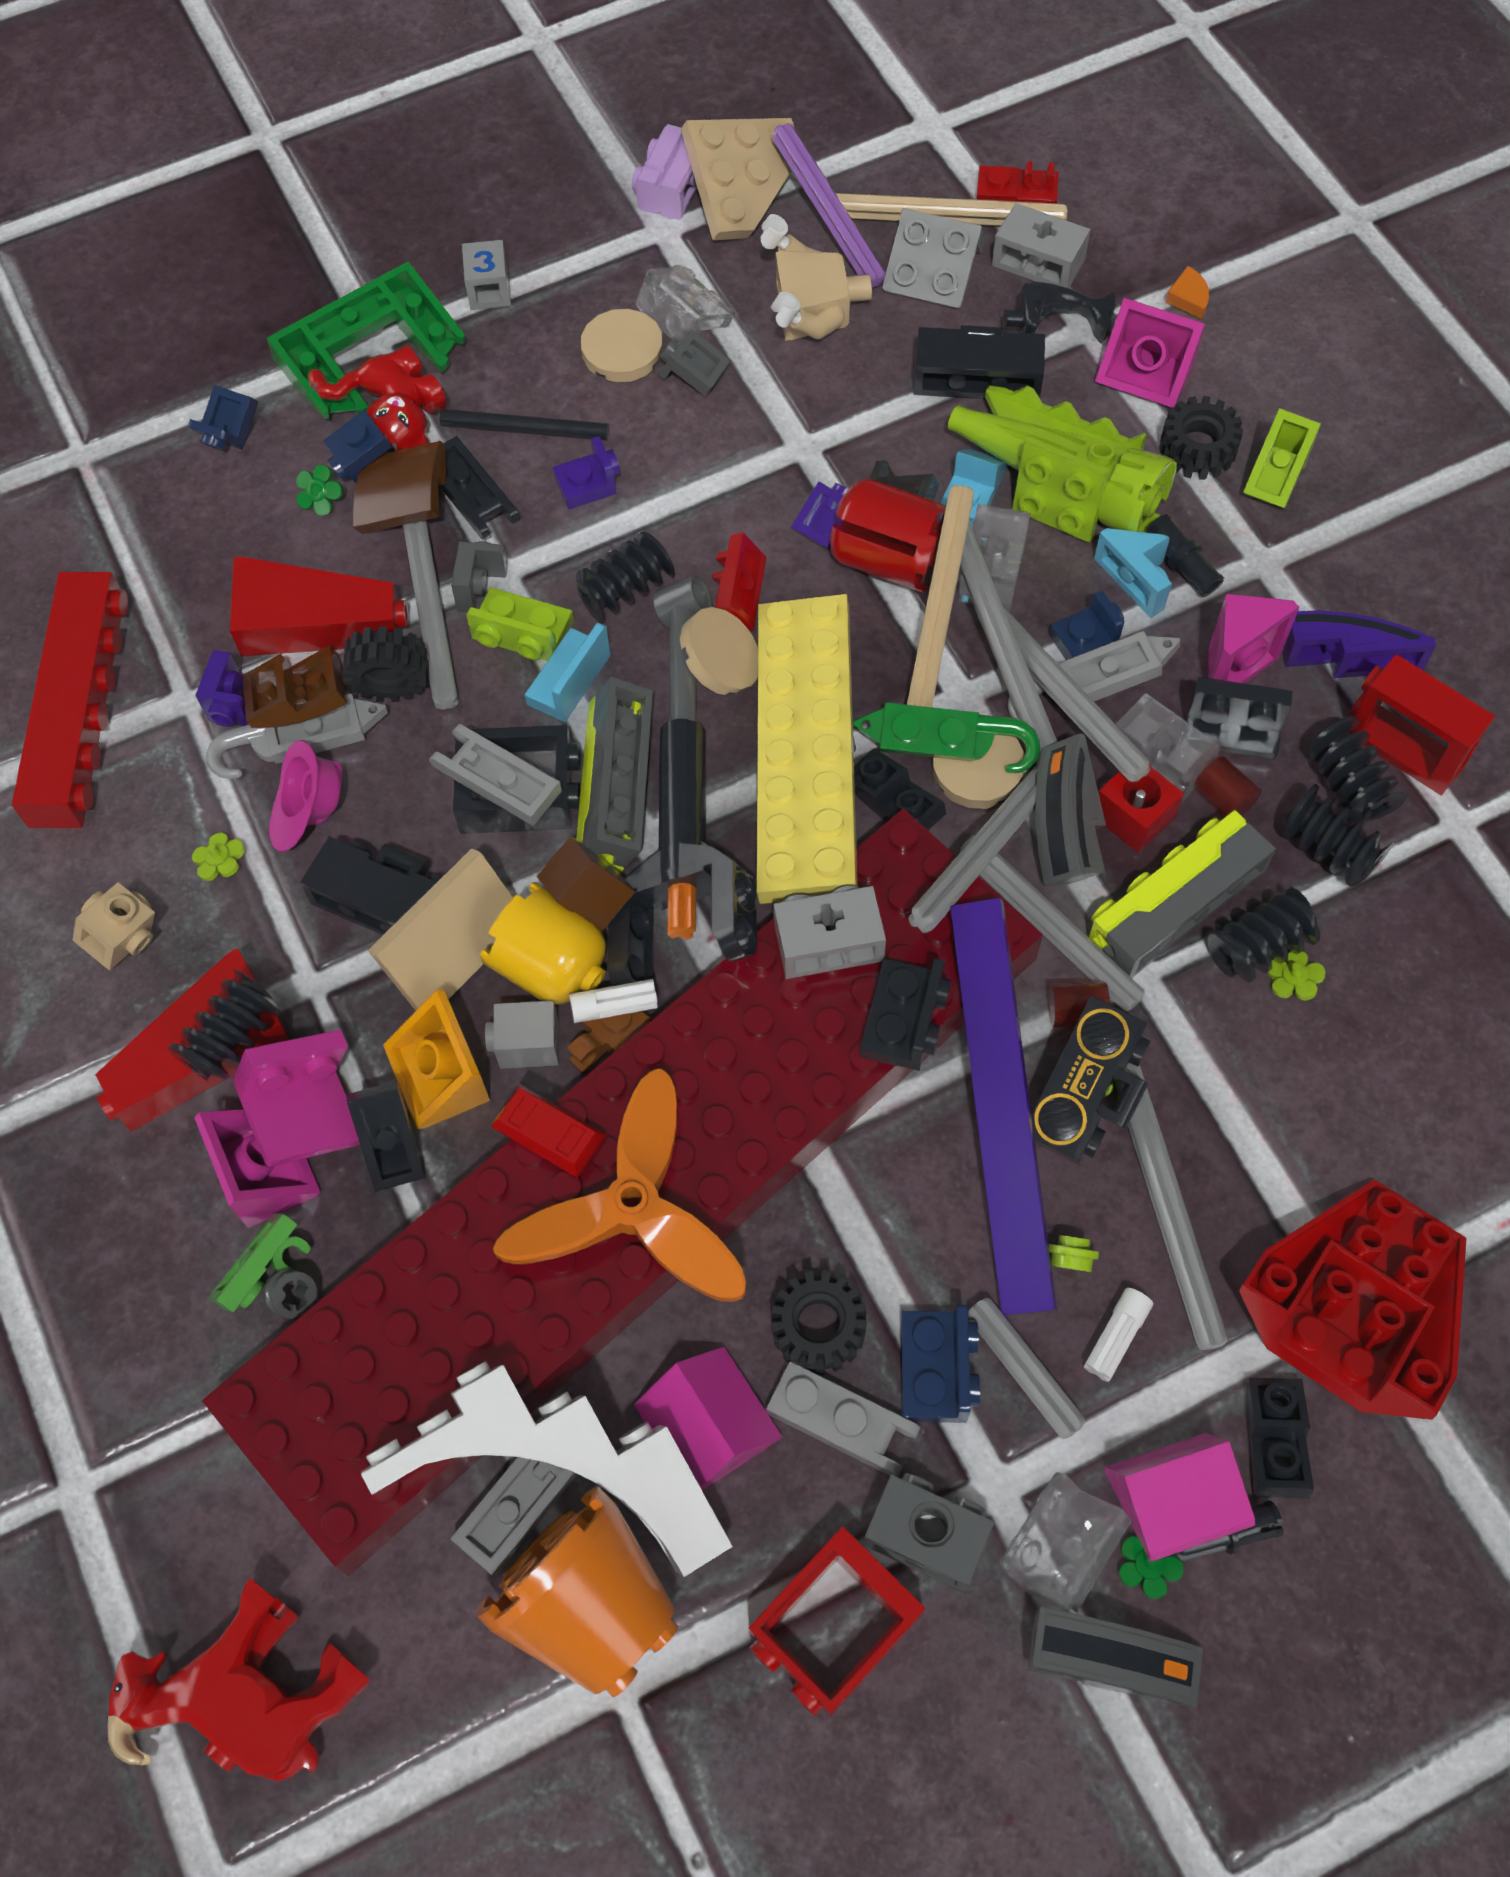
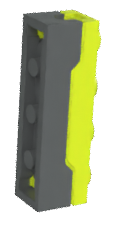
M610 677L597 692L596 696L588 703L576 840L611 864L620 874L624 867L626 868L641 852L653 690ZM617 700L626 702V705L624 707L617 705Z
M1236 810L1221 821L1217 818L1210 820L1198 832L1196 841L1187 848L1183 845L1174 848L1164 858L1160 869L1152 875L1144 872L1138 876L1126 891L1128 894L1116 903L1112 899L1108 900L1093 914L1091 918L1093 925L1089 939L1131 978L1267 871L1276 848L1251 824H1247L1246 820Z

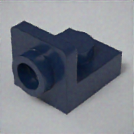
M1103 590L1093 593L1089 608L1052 623L1049 636L1065 660H1069L1120 640L1125 623L1124 616L1120 607L1115 602H1110Z

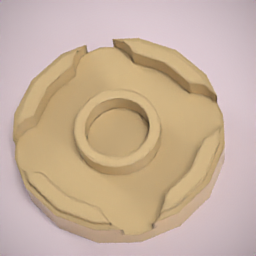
M632 309L610 310L597 315L586 325L581 335L582 359L592 373L596 375V372L605 375L606 380L612 382H631L652 372L654 370L653 365L657 363L658 359L660 362V356L663 353L662 331L656 321L643 312Z
M709 607L696 612L682 626L680 635L681 650L686 647V652L689 656L685 660L687 666L702 685L721 695H727L730 692L740 694L751 687L758 679V646L751 632L737 617L726 610Z
M994 735L991 748L980 760L970 762L933 758L932 775L936 784L938 782L939 786L944 790L943 794L952 802L967 808L987 809L997 806L999 801L1005 800L1022 782L1025 771L1021 773H1007L1005 767L1008 764L1021 761L1025 753L1016 737Z

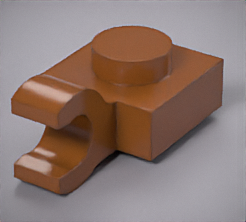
M643 1011L582 1022L583 1029L587 1033L577 1037L567 1047V1051L572 1055L569 1058V1062L582 1074L585 1073L605 1052L608 1051L613 1054L650 1023L652 1019Z

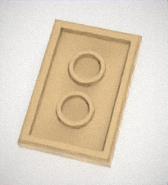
M471 848L368 952L415 1011L436 990H444L449 999L483 965L480 958L482 949L487 948L491 951L496 940L488 932L501 911L513 897L482 853Z

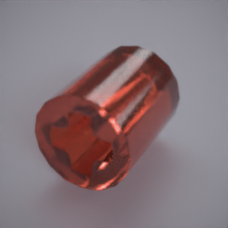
M1220 756L1211 762L1198 776L1194 787L1225 816H1228L1234 810L1243 816L1256 803L1262 793V790L1224 756Z
M1051 983L1049 988V1016L1052 1028L1075 1027L1090 996L1110 1005L1107 983Z

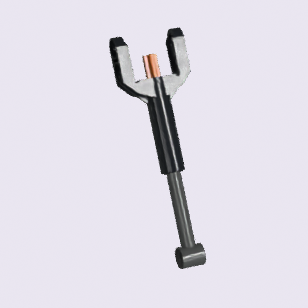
M692 575L660 588L654 592L653 596L654 607L659 619L665 626L670 628L669 721L660 728L658 852L633 870L625 879L635 893L610 921L608 926V974L613 986L649 980L653 977V910L657 907L660 910L668 908V936L673 939L681 936L683 939L688 940L693 938V932H696V900L712 894V933L717 938L723 955L729 961L735 962L754 956L757 950L756 879L746 873L732 859L706 844V730L702 724L696 721V677L690 672L685 661L689 658L686 647L681 650L680 645L681 630L685 622L699 610L713 606L710 590L699 575Z

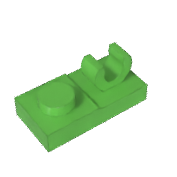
M273 1213L208 1298L223 1310L234 1312L238 1306H241L243 1309L248 1307L263 1288L264 1283L259 1279L266 1271L265 1266L269 1262L275 1272L285 1268L292 1269L285 1265L282 1260L284 1250L290 1246L295 1247L297 1251L303 1254H308L311 1250L309 1244L304 1239L289 1236L297 1224L284 1214Z

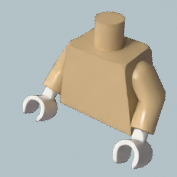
M769 215L761 225L764 231L761 235L762 246L767 249H774L778 246V252H776L778 296L771 305V309L774 312H778L776 322L780 327H783L785 341L806 336L818 340L822 339L836 329L844 328L849 324L850 302L872 299L870 275L846 277L844 260L841 254L821 252L805 246L791 234L785 236L788 232V225L779 215Z

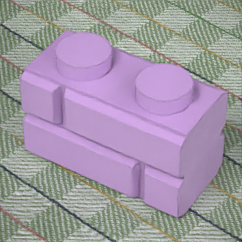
M667 124L659 138H653L650 141L647 150V161L643 167L637 166L634 171L632 189L636 191L637 205L640 210L654 214L661 212L662 216L680 220L697 189V184L681 127Z

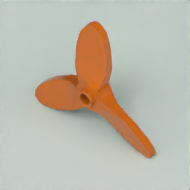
M656 1069L645 1075L632 1094L623 1117L618 1139L617 1179L606 1190L571 1199L536 1212L504 1231L497 1239L493 1248L496 1257L503 1262L528 1264L555 1259L577 1252L620 1233L637 1235L642 1244L661 1266L694 1290L707 1297L724 1302H735L743 1299L746 1295V1280L743 1269L726 1245L692 1214L660 1198L658 1195V1190L671 1162L677 1132L676 1091L670 1076L663 1069ZM631 1202H639L635 1207H627Z

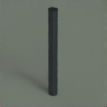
M441 409L440 425L447 427L592 439L599 436L601 440H608L609 424L601 422Z

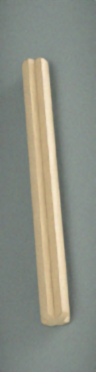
M836 193L851 219L900 221L902 209L905 208L981 226H1002L1014 204L1018 203L1067 221V205L1057 203Z
M954 485L949 490L907 705L932 707L974 498L973 489L966 486Z

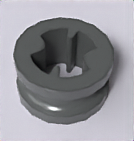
M281 1269L273 1273L266 1281L263 1289L264 1303L276 1315L297 1319L315 1305L317 1287L313 1279L307 1274L293 1269ZM298 1282L299 1285L294 1291L298 1297L297 1301L294 1304L284 1301L282 1305L281 1302L286 1297L285 1292L282 1290L284 1285L288 1283L296 1286Z

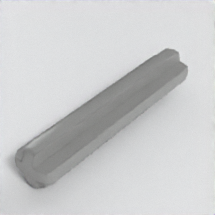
M984 1298L973 1305L968 1311V1320L978 1322V1333L1059 1437L1067 1439L1079 1431L1085 1423V1418L990 1298Z

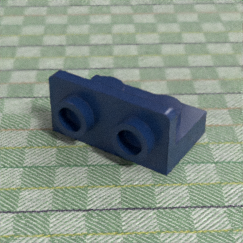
M956 1305L955 1312H901L902 1417L912 1422L967 1423L971 1407H979L980 1378L979 1374H970L969 1353H978V1322L968 1320V1305Z

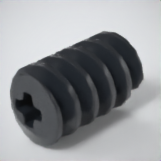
M640 531L634 536V542L626 540L619 546V551L616 549L608 551L605 555V560L595 559L590 565L591 570L588 568L579 569L576 573V582L579 596L594 619L602 624L606 620L603 607L606 606L613 614H618L620 607L617 598L620 597L626 604L632 605L635 600L631 589L635 588L642 596H646L649 593V589L645 580L649 579L655 586L660 587L663 585L660 571L663 570L672 578L675 575L672 560L663 545L651 534Z
M1348 716L1330 725L1318 735L1309 748V756L1318 763L1320 774L1328 778L1327 785L1329 789L1337 793V802L1342 807L1350 809L1348 820L1352 823L1360 819L1370 822L1381 818L1399 808L1407 798V794L1404 791L1390 795L1389 792L1399 782L1395 776L1380 779L1389 768L1386 761L1370 763L1378 756L1379 749L1375 745L1361 748L1368 742L1370 735L1365 730L1352 734L1361 722L1356 716Z
M1314 784L1299 799L1288 814L1283 836L1292 840L1302 834L1299 841V848L1306 852L1317 846L1314 860L1318 863H1323L1333 857L1329 871L1337 875L1349 868L1345 883L1350 887L1355 886L1365 880L1380 865L1394 843L1387 845L1381 850L1378 849L1377 844L1381 833L1377 830L1365 838L1361 836L1366 821L1360 819L1350 826L1345 824L1350 809L1345 807L1339 812L1332 814L1330 810L1335 798L1330 795L1321 802H1316L1315 798L1319 786Z
M1291 886L1286 891V894L1279 893L1270 900V903H1262L1255 908L1254 912L1243 914L1239 917L1238 922L1231 921L1223 927L1222 931L1215 930L1209 934L1207 943L1214 963L1224 974L1229 977L1238 974L1244 981L1250 983L1256 979L1254 966L1260 972L1267 973L1272 969L1271 958L1277 963L1282 964L1288 960L1287 949L1298 955L1304 951V941L1315 945L1320 941L1321 934L1311 904L1299 890Z
M233 969L234 975L239 983L226 979L220 984L221 990L227 999L213 995L207 1000L208 1006L214 1015L199 1011L194 1015V1020L201 1031L185 1027L181 1031V1037L188 1047L172 1043L167 1048L184 1066L206 1081H209L208 1078L211 1075L225 1080L228 1079L229 1074L222 1065V1061L226 1059L238 1064L240 1063L241 1056L235 1049L237 1043L251 1048L255 1046L256 1043L248 1033L250 1027L264 1032L269 1029L261 1017L263 1012L276 1016L282 1013L266 990L251 978Z

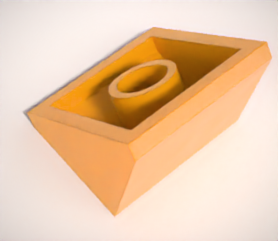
M436 990L383 1044L417 1129L428 1128L490 1101L444 990Z

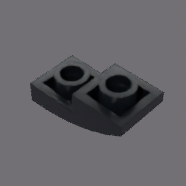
M875 748L854 766L855 795L885 822H888L898 812L905 809L923 827L929 830L947 814L944 801L911 782L906 767Z
M1248 1377L1246 1382L1247 1423L1254 1497L1310 1499L1314 1485L1306 1441L1310 1430V1422L1303 1380Z

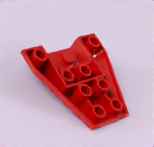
M1375 1179L1267 1248L1239 1290L1266 1349L1360 1412L1433 1420L1457 1378L1467 1238Z

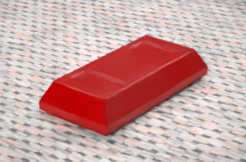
M519 1084L491 1124V1128L577 1179L606 1137L605 1133Z

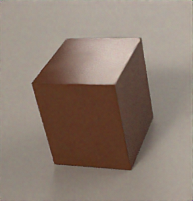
M572 836L567 839L537 875V878L558 904L594 923L601 931L604 930L635 893L632 887L611 864Z

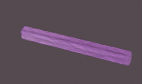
M787 123L782 126L780 124L775 128L776 132L772 135L777 148L857 275L869 274L872 288L880 286L886 276L883 267L793 125Z

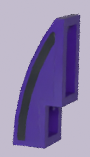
M1298 611L1283 648L1282 656L1285 667L1330 664L1334 679L1368 676L1377 665L1384 669L1396 654L1424 671L1436 647L1434 637L1379 618L1345 612Z

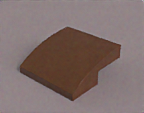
M442 441L382 454L360 470L354 494L353 528L364 534L439 517L438 486L446 484L445 444Z
M330 645L293 666H290L282 654H279L242 675L246 722L251 728H270L300 723L324 715L347 704L340 660Z

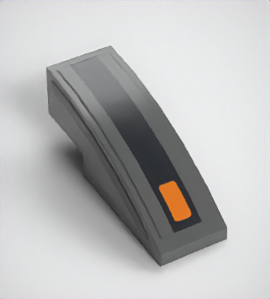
M1077 734L1042 748L1035 801L1038 853L1044 886L1068 885L1105 873L1095 829L1106 826L1085 734Z
M1040 1606L1035 1612L1027 1671L1080 1681L1082 1685L1196 1708L1198 1704L1203 1648L1133 1627Z

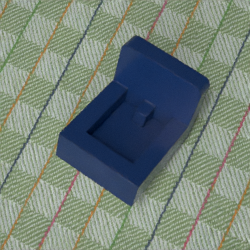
M214 385L202 422L190 419L188 428L201 435L199 442L209 447L224 451L226 445L242 450L258 401L252 397Z
M365 410L323 440L334 455L327 460L343 481L350 477L355 484L359 471L392 447Z

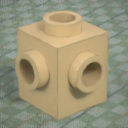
M117 882L106 893L98 891L85 902L81 909V914L75 920L73 941L110 971L129 953L136 956L148 946L153 938L151 930L155 912L141 894L134 891L130 892Z

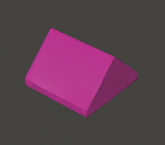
M1123 298L1095 382L1175 408L1194 369L1206 324Z
M1226 594L1209 645L1207 678L1246 683L1276 662L1281 656L1299 606L1293 600Z
M244 1109L199 1112L194 1117L228 1205L247 1228L269 1219L273 1213L280 1214L309 1201L320 1193L306 1158L272 1167L265 1164Z
M725 1347L675 1363L634 1404L644 1423L648 1422L652 1429L658 1425L668 1428L702 1491L782 1439L779 1430Z
M1203 1433L1104 1467L1105 1475L1150 1562L1255 1526L1254 1514L1230 1442Z

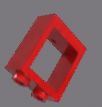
M1398 654L1393 657L1384 669L1378 665L1375 666L1361 686V690L1364 692L1356 700L1349 712V715L1356 716L1361 720L1360 725L1352 734L1365 730L1370 735L1364 747L1375 745L1379 749L1378 756L1440 796L1446 792L1466 767L1496 717ZM1382 701L1448 742L1449 746L1446 748L1380 706Z
M842 1526L748 1627L749 1635L755 1640L749 1649L769 1671L774 1673L781 1667L796 1682L790 1692L813 1716H816L822 1709L831 1718L923 1616L926 1608ZM837 1561L896 1622L830 1694L771 1632Z

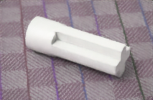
M653 979L569 994L574 1023L658 1008Z
M1125 1288L1113 1310L1111 1319L1084 1365V1368L1089 1373L1097 1375L1103 1381H1110L1135 1334L1142 1327L1154 1305L1149 1297L1135 1289Z

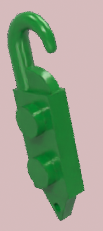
M885 702V708L853 722L854 728L880 746V752L973 762L980 760L988 753L993 744L994 735L1018 737L1025 743L1026 753L1021 761L1008 764L1005 767L1007 773H1021L1030 769L1037 761L1040 753V739L1035 729L1027 722L1016 718ZM869 722L871 726L865 729L862 727V724Z

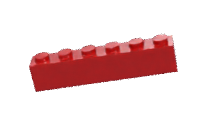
M58 572L11 804L28 828H83L86 811H89L93 805L91 781L93 770H98L100 766L101 755L98 743L100 732L106 729L108 722L105 706L107 694L113 691L115 684L112 667L115 654H119L122 641L119 630L121 617H125L128 612L127 594L125 590L120 589L112 572Z

